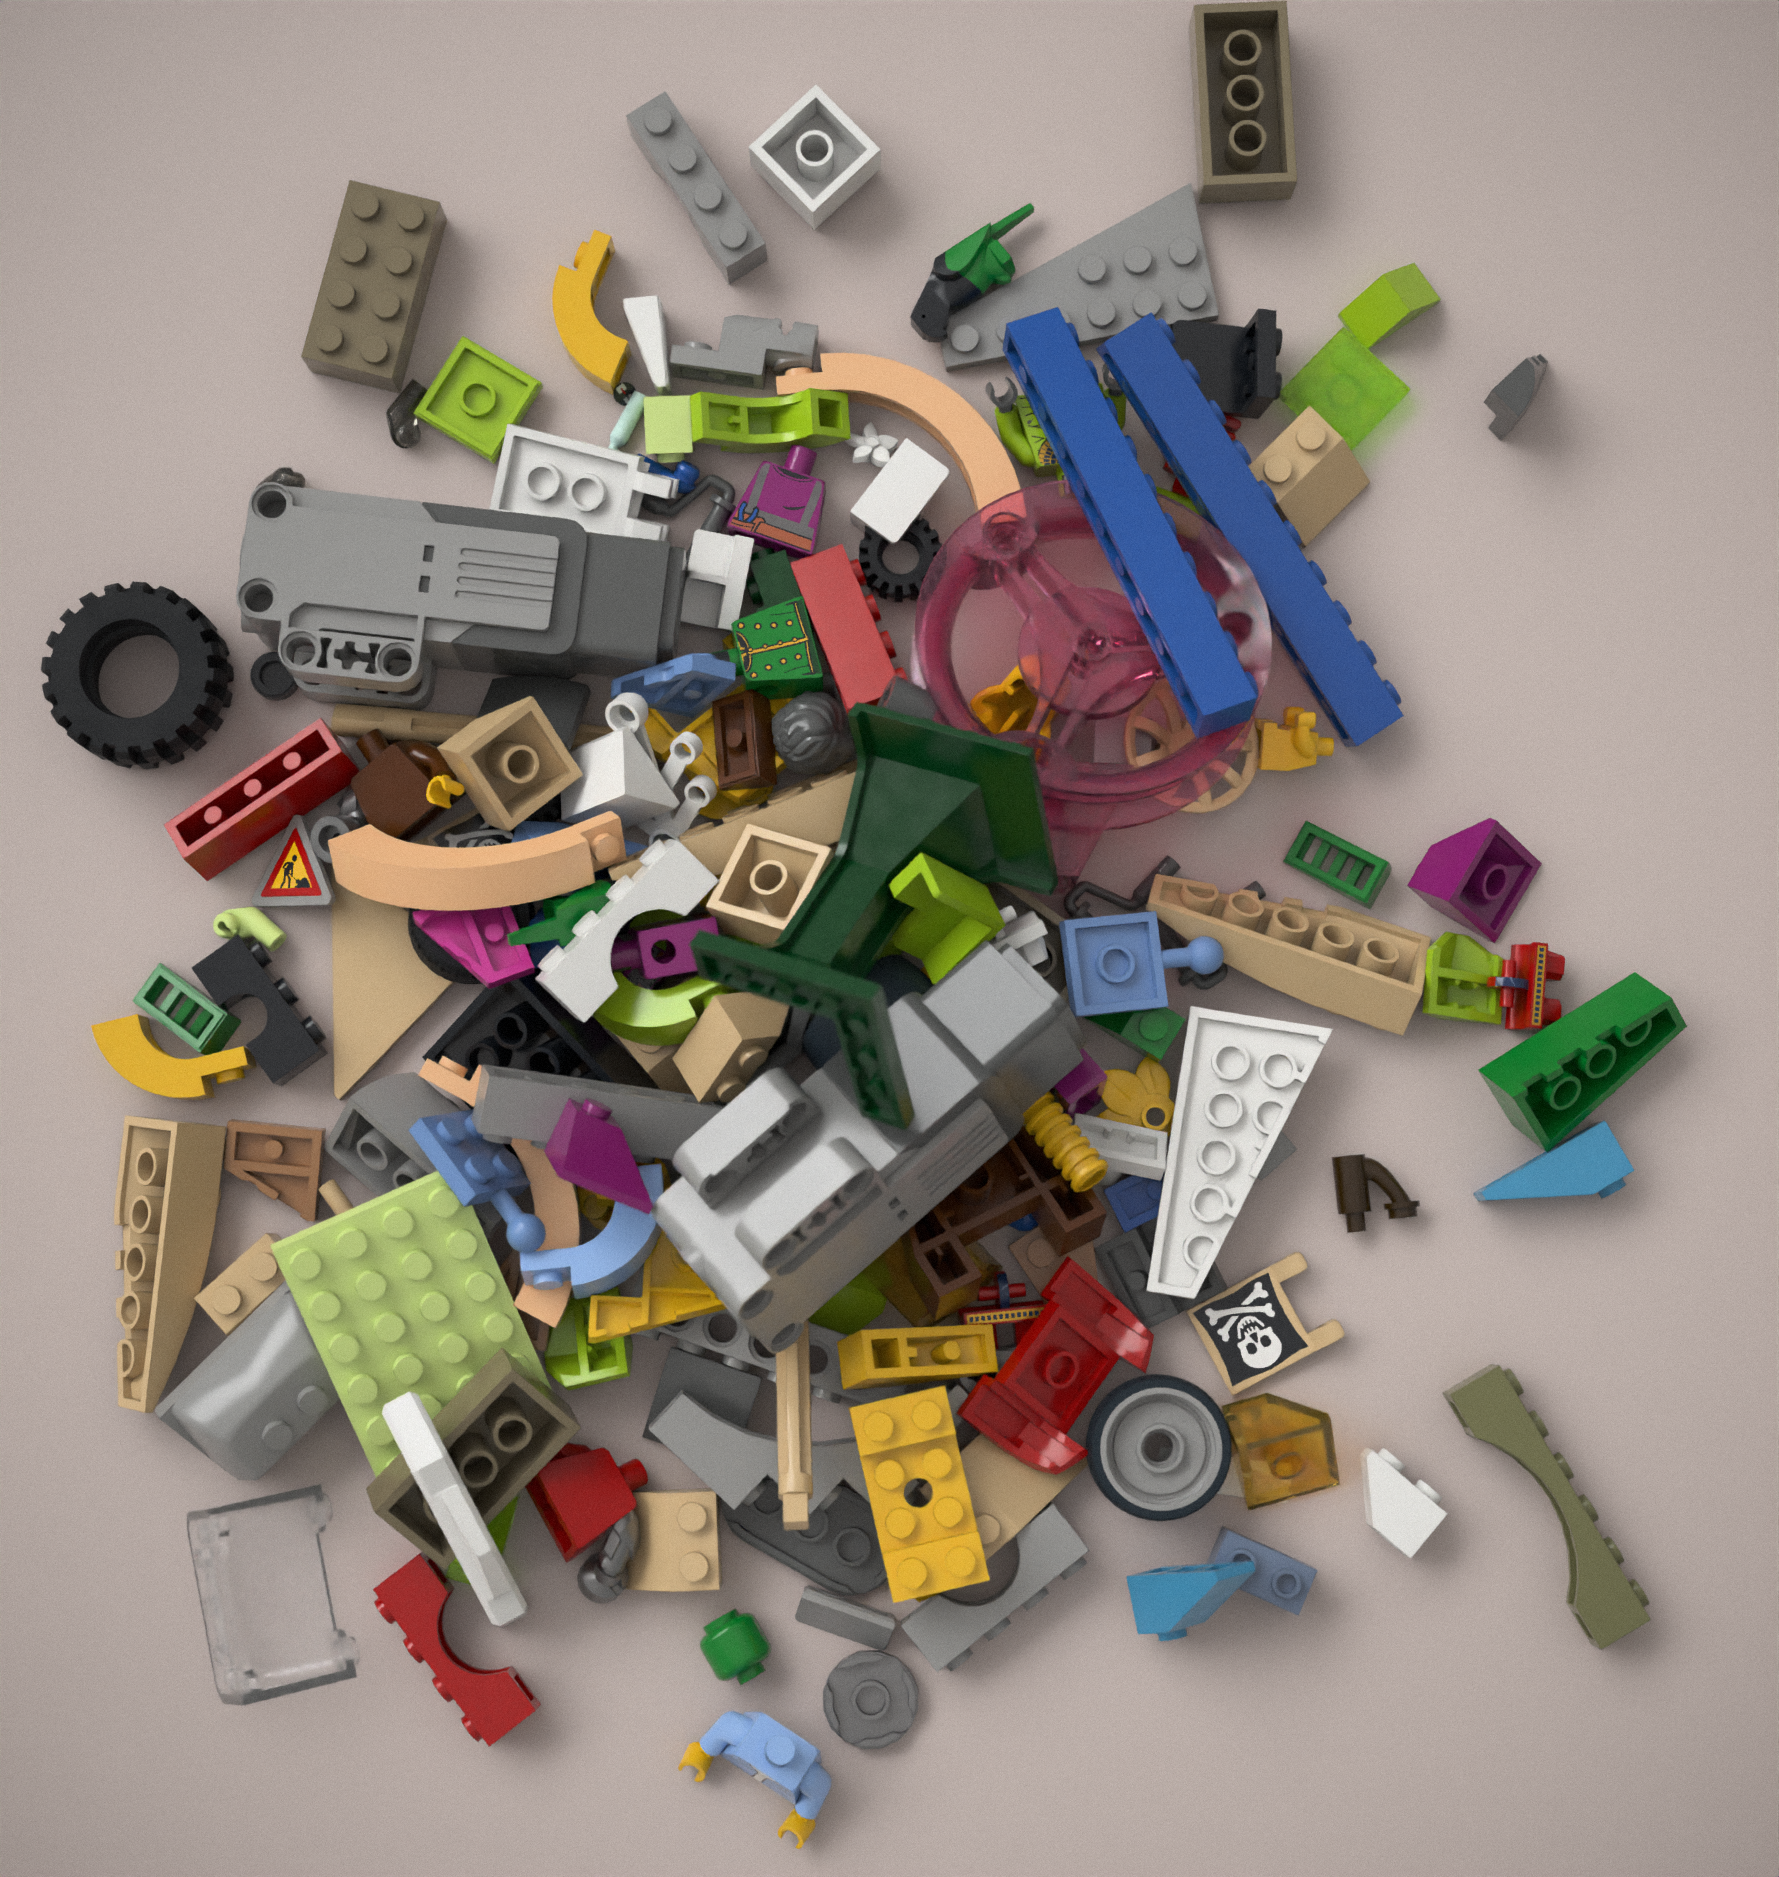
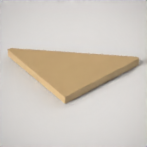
M331 863L332 889L336 897L335 903L332 905L334 1096L342 1101L456 982L438 976L420 960L411 943L408 931L409 912L404 907L377 902L349 891L336 882L333 864Z

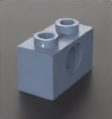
M1222 1526L1206 1564L1254 1561L1256 1571L1238 1589L1299 1615L1318 1570L1309 1564Z

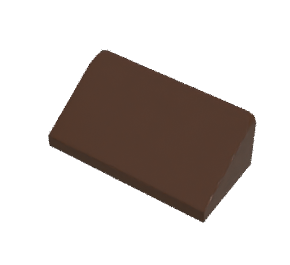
M749 689L712 701L719 789L730 791L767 788L777 785L770 700L759 692Z

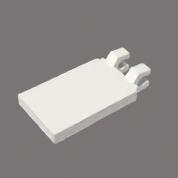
M507 424L489 510L566 518L577 521L583 526L585 532L667 541L670 525L639 518L644 493L670 499V497L676 498L679 479L649 473L650 463L644 462L645 457L515 424Z

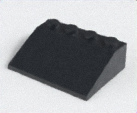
M534 968L535 973L491 989L486 987L422 1057L425 1061L428 1058L436 1063H439L442 1056L451 1059L468 1069L464 1078L469 1081L478 1066L485 1064L661 1090L592 1016L585 1023L577 1020L535 980L542 972L540 968ZM463 1101L471 1110L474 1109L473 1106ZM503 1144L519 1160L511 1144Z

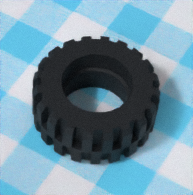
M132 581L130 588L126 589L119 583L104 586L105 595L100 597L90 592L79 599L84 607L76 613L68 608L59 618L66 625L60 634L51 631L46 644L53 649L51 657H42L41 672L48 676V682L42 685L45 699L53 705L50 713L57 724L65 728L67 735L83 748L103 760H109L117 766L126 768L138 765L143 769H155L159 767V762L165 760L173 765L185 759L183 752L189 748L196 752L207 744L202 737L211 728L217 732L224 720L218 715L222 707L230 708L233 696L227 690L228 682L234 681L233 666L227 662V656L230 652L225 641L218 635V629L189 600L179 597L173 590L163 586L154 589L147 582ZM143 635L158 636L167 641L178 655L179 675L171 696L158 709L144 716L124 718L112 713L103 704L99 694V675L104 661L119 644L128 639Z

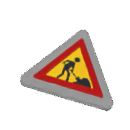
M294 815L252 897V904L254 906H332L335 903L336 897L322 860L312 849L310 841L311 832L304 816Z

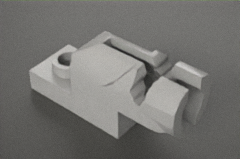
M745 315L724 317L719 351L712 350V347L708 344L695 341L686 342L684 346L672 344L669 362L672 376L764 390L768 366H772V371L774 372L800 367L811 368L813 371L819 336L818 325L795 321L788 335H783L782 323L779 318L767 319Z

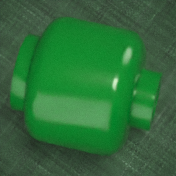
M733 1609L703 1627L706 1635L700 1641V1649L715 1676L720 1681H729L736 1677L739 1684L742 1685L766 1671L761 1662L770 1655L772 1648L753 1614H739L737 1609Z

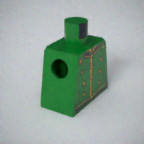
M803 596L735 620L731 624L734 648L710 653L719 660L736 663V677L741 676L744 691L753 689L769 700L796 698V696L803 694L805 691L823 692V674Z

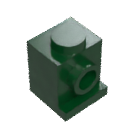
M768 548L751 554L749 565L752 576L747 577L746 585L753 605L761 602L763 604L762 607L756 609V612L793 598L801 597L785 550L775 553L773 548Z

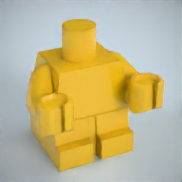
M1288 706L1283 710L1284 724L1277 726L1276 722L1268 718H1255L1254 724L1259 739L1257 768L1261 770L1291 771L1316 765L1317 756L1333 755V738L1318 737V732L1311 730L1316 725V713L1304 711L1303 707Z

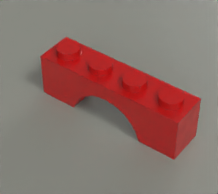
M421 1552L373 1589L378 1596V1599L374 1601L375 1606L389 1624H393L396 1621L407 1635L403 1643L411 1656L418 1663H422L425 1660L436 1676L432 1679V1682L440 1695L447 1702H451L454 1699L465 1715L461 1718V1721L468 1733L477 1742L484 1739L490 1747L535 1712L541 1703L513 1666L492 1670L481 1669L466 1663L455 1654L446 1639L443 1624L445 1607L455 1588L437 1563Z

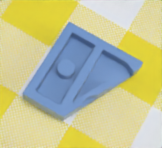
M691 653L613 679L611 681L610 699H615L618 695L625 692L636 693L645 699L648 708L693 718L735 682L736 663L719 660L710 653Z

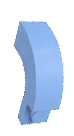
M661 1164L637 1166L654 1205L655 1201L665 1192ZM615 1201L610 1221L604 1230L591 1241L571 1248L541 1250L530 1253L520 1252V1266L525 1285H533L535 1289L551 1290L563 1286L565 1281H571L575 1299L601 1294L624 1282L643 1265L654 1249L662 1228L653 1219L651 1212L646 1214Z

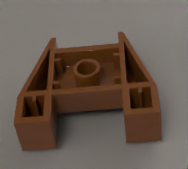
M1022 1126L1020 1131L1005 1146L904 1235L900 1236L910 1282L935 1321L977 1300L982 1275L964 1248L965 1246L1029 1214H1032L1059 1257L1089 1243L1101 1235L1107 1211L1093 1189L1074 1192L1070 1186L1072 1180L1066 1181L1062 1177L1063 1169L1055 1168L1052 1163L1054 1157L1048 1158L1044 1154L1045 1146H1038L1034 1140L1036 1135H1029L1025 1126Z

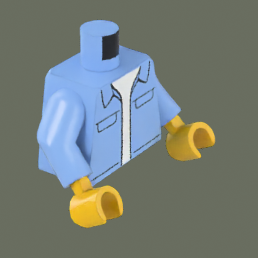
M729 1711L724 1713L703 1735L700 1742H692L688 1745L678 1770L681 1771L687 1765L697 1768L698 1772L694 1781L701 1782L704 1780L714 1757L722 1756L795 1805V1809L791 1811L778 1829V1836L782 1838L787 1830L793 1832L799 1840L795 1848L800 1849L815 1829L816 1823L814 1819L817 1817L831 1788L830 1774L821 1766L820 1751L762 1712H744V1714Z

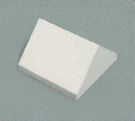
M628 725L568 751L583 775L561 791V820L578 824L611 810L620 817L622 829L673 810L680 804Z

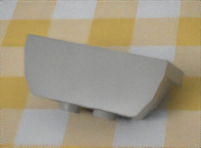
M415 1072L387 1075L361 1087L349 1098L323 1149L379 1197L437 1171L408 1130L422 1117L459 1112L461 1110L452 1100L444 1097ZM491 1201L472 1205L488 1243L503 1221L502 1216Z
M285 1280L155 1408L159 1419L223 1470L238 1480H258L340 1398Z

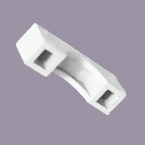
M668 839L665 843L657 840L640 857L639 861L643 866L631 879L627 875L622 876L606 893V897L610 901L597 914L593 910L589 911L573 927L572 932L576 936L564 949L559 945L554 947L539 963L538 967L542 972L535 980L577 1020L585 1023L618 988L611 969V949L617 933L628 920L642 912L655 909H664L686 916L719 882L678 840Z

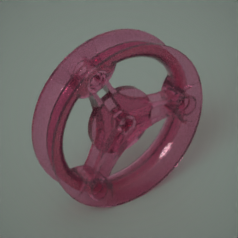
M1068 480L1050 481L1029 486L1009 493L984 506L964 521L945 541L931 562L923 580L917 601L915 632L911 648V683L928 690L937 708L932 721L962 730L975 731L978 734L999 740L1016 742L1034 749L1036 765L1041 768L1037 770L1048 826L1080 831H1108L1150 823L1179 811L1209 791L1225 775L1246 743L1254 722L1256 709L1267 683L1272 650L1269 615L1258 582L1230 541H1227L1217 528L1188 507L1160 493H1157V502L1163 513L1168 512L1173 518L1177 530L1176 539L1182 551H1187L1191 554L1197 569V580L1203 592L1208 591L1212 595L1217 607V619L1223 631H1229L1232 634L1237 645V658L1244 672L1249 671L1253 675L1258 687L1259 696L1249 721L1198 739L1195 736L1177 751L1150 764L1114 772L1078 771L1075 761L1067 751L1079 731L1090 720L1109 719L1128 712L1146 698L1155 681L1166 678L1127 598L1102 588L1077 587L1061 575L1037 549L1039 544L1067 539L1097 540ZM1026 572L1047 596L1043 601L1023 579L1022 576ZM1001 587L1011 598L1024 619L1017 646V662L1026 686L1038 699V703L1026 731L1015 730L994 734L975 714L959 687L952 662V638L957 614L970 589L988 590ZM1051 709L1069 717L1057 742L1039 734Z

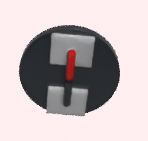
M628 382L619 383L613 392L615 401L620 405H627L636 389Z

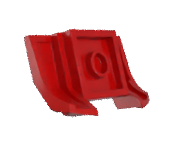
M1069 1256L1066 1257L1040 1294L1048 1301L1047 1305L996 1377L993 1379L983 1374L956 1412L959 1417L1012 1457L1032 1469L1054 1475L1065 1471L1088 1455V1451L1066 1436V1434L1116 1362L1121 1360L1146 1374L1154 1339L1153 1333L1138 1316Z

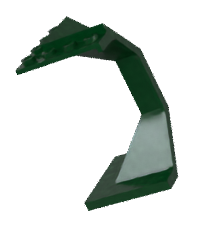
M856 702L847 716L857 752V769L839 844L833 858L781 935L774 942L756 947L699 929L689 945L700 978L833 1019L861 1116L907 1130L915 1117V1112L882 985L865 980L904 918L915 909L894 898L889 884L921 852L982 884L1001 882L1051 896L1059 884L1033 748L1016 742H1007L984 736L975 731L943 725L930 719H921L898 713L885 707H876Z

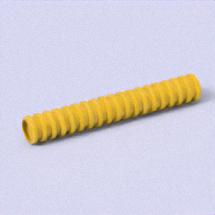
M924 966L921 971L930 979ZM1048 1091L1023 1113V1124H1027L1025 1129L1029 1135H1036L1034 1139L1036 1144L1041 1147L1045 1146L1044 1154L1048 1158L1054 1157L1052 1163L1055 1168L1063 1169L1062 1177L1066 1181L1072 1180L1070 1186L1073 1191H1086L1103 1179L1109 1165L1104 1159L1098 1160L1100 1154L1097 1149L1089 1148L1091 1144L1089 1139L1085 1136L1080 1137L1081 1129L1077 1125H1071L1072 1118L1069 1114H1062L1064 1110L1062 1105L1057 1102L1053 1103L1055 1098Z

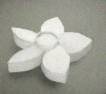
M870 422L864 427L862 436L850 433L851 439L845 442L856 448L852 457L853 463L871 462L877 467H884L890 460L889 454L896 448L899 440L889 435L878 436L877 430Z

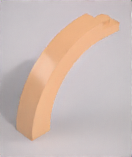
M854 353L820 354L822 372L813 373L811 368L800 367L785 371V376H776L778 397L798 393L809 388L848 393V402L880 407L912 421L940 443L961 471L975 506L978 532L1025 528L1026 512L1023 495L1016 472L1005 448L981 415L958 393L936 378L894 360Z
M611 810L547 835L494 846L452 848L420 845L389 836L371 824L328 840L337 883L349 891L377 902L422 910H479L542 900L595 883L594 872L627 859L621 819Z
M442 1056L439 1063L427 1058L418 1076L474 1107L482 1065L478 1066L469 1081L464 1078L468 1069L445 1056ZM513 1138L510 1144L522 1163L527 1178L531 1182L530 1188L534 1201L535 1216L543 1222L546 1230L543 1244L535 1251L571 1248L582 1245L581 1208L576 1184L558 1177L544 1149L532 1146L531 1140ZM565 1281L563 1286L551 1290L535 1289L533 1285H525L523 1283L513 1306L557 1328L573 1293L571 1281Z

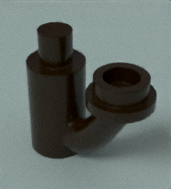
M1365 1154L1332 1157L1338 1214H1345L1347 1233L1366 1231L1364 1212L1371 1211L1368 1180L1375 1182L1390 1198L1392 1203L1384 1204V1210H1388L1389 1219L1418 1216L1417 1207L1420 1206V1201H1411L1396 1178L1381 1163L1372 1158L1365 1157Z

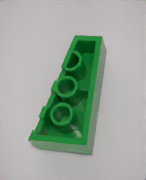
M1634 972L1478 1069L1511 1124L1545 1152H1549L1683 1031L1687 1025L1673 999Z

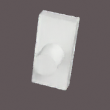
M1075 1113L1071 1125H1077L1081 1129L1080 1137L1085 1136L1089 1139L1091 1143L1089 1148L1097 1149L1100 1154L1098 1160L1104 1159L1109 1165L1106 1175L1099 1181L1100 1184L1112 1186L1119 1182L1122 1173L1161 1181L1166 1170L1167 1132Z

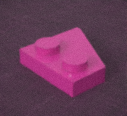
M510 906L458 911L421 909L412 912L416 926L488 989L535 973L526 945L510 946L508 944L507 934L519 930Z

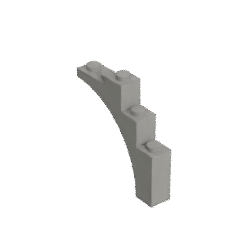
M953 1381L946 1387L954 1427L956 1428L963 1421L956 1412L969 1394ZM683 1389L649 1424V1430L733 1510L741 1502L747 1507L750 1506L767 1487L762 1481L767 1474L778 1484L777 1437L744 1429L712 1413ZM856 1438L812 1441L813 1498L809 1500V1514L817 1507L822 1511L826 1510L837 1499L843 1490L838 1484L843 1479L870 1503ZM917 1478L909 1481L904 1489L905 1500L910 1505L918 1496V1493L914 1490L919 1484Z

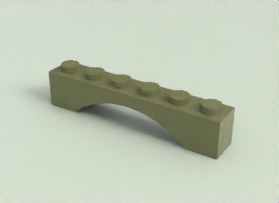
M1490 1364L1442 1394L1467 1435L1485 1441L1512 1457L1533 1476L1549 1498L1561 1523L1568 1551L1569 1582L1566 1603L1590 1644L1602 1650L1651 1620L1644 1609L1645 1606L1650 1604L1638 1582L1635 1579L1628 1581L1619 1567V1564L1624 1562V1558L1616 1544L1609 1536L1603 1539L1594 1525V1522L1599 1520V1517L1589 1499L1584 1494L1578 1497L1568 1480L1572 1479L1574 1475L1568 1463L1559 1452L1553 1455L1543 1438L1548 1436L1549 1433L1543 1421L1534 1410L1528 1413L1518 1396L1523 1394L1524 1391L1514 1373L1509 1368L1503 1371L1500 1365Z

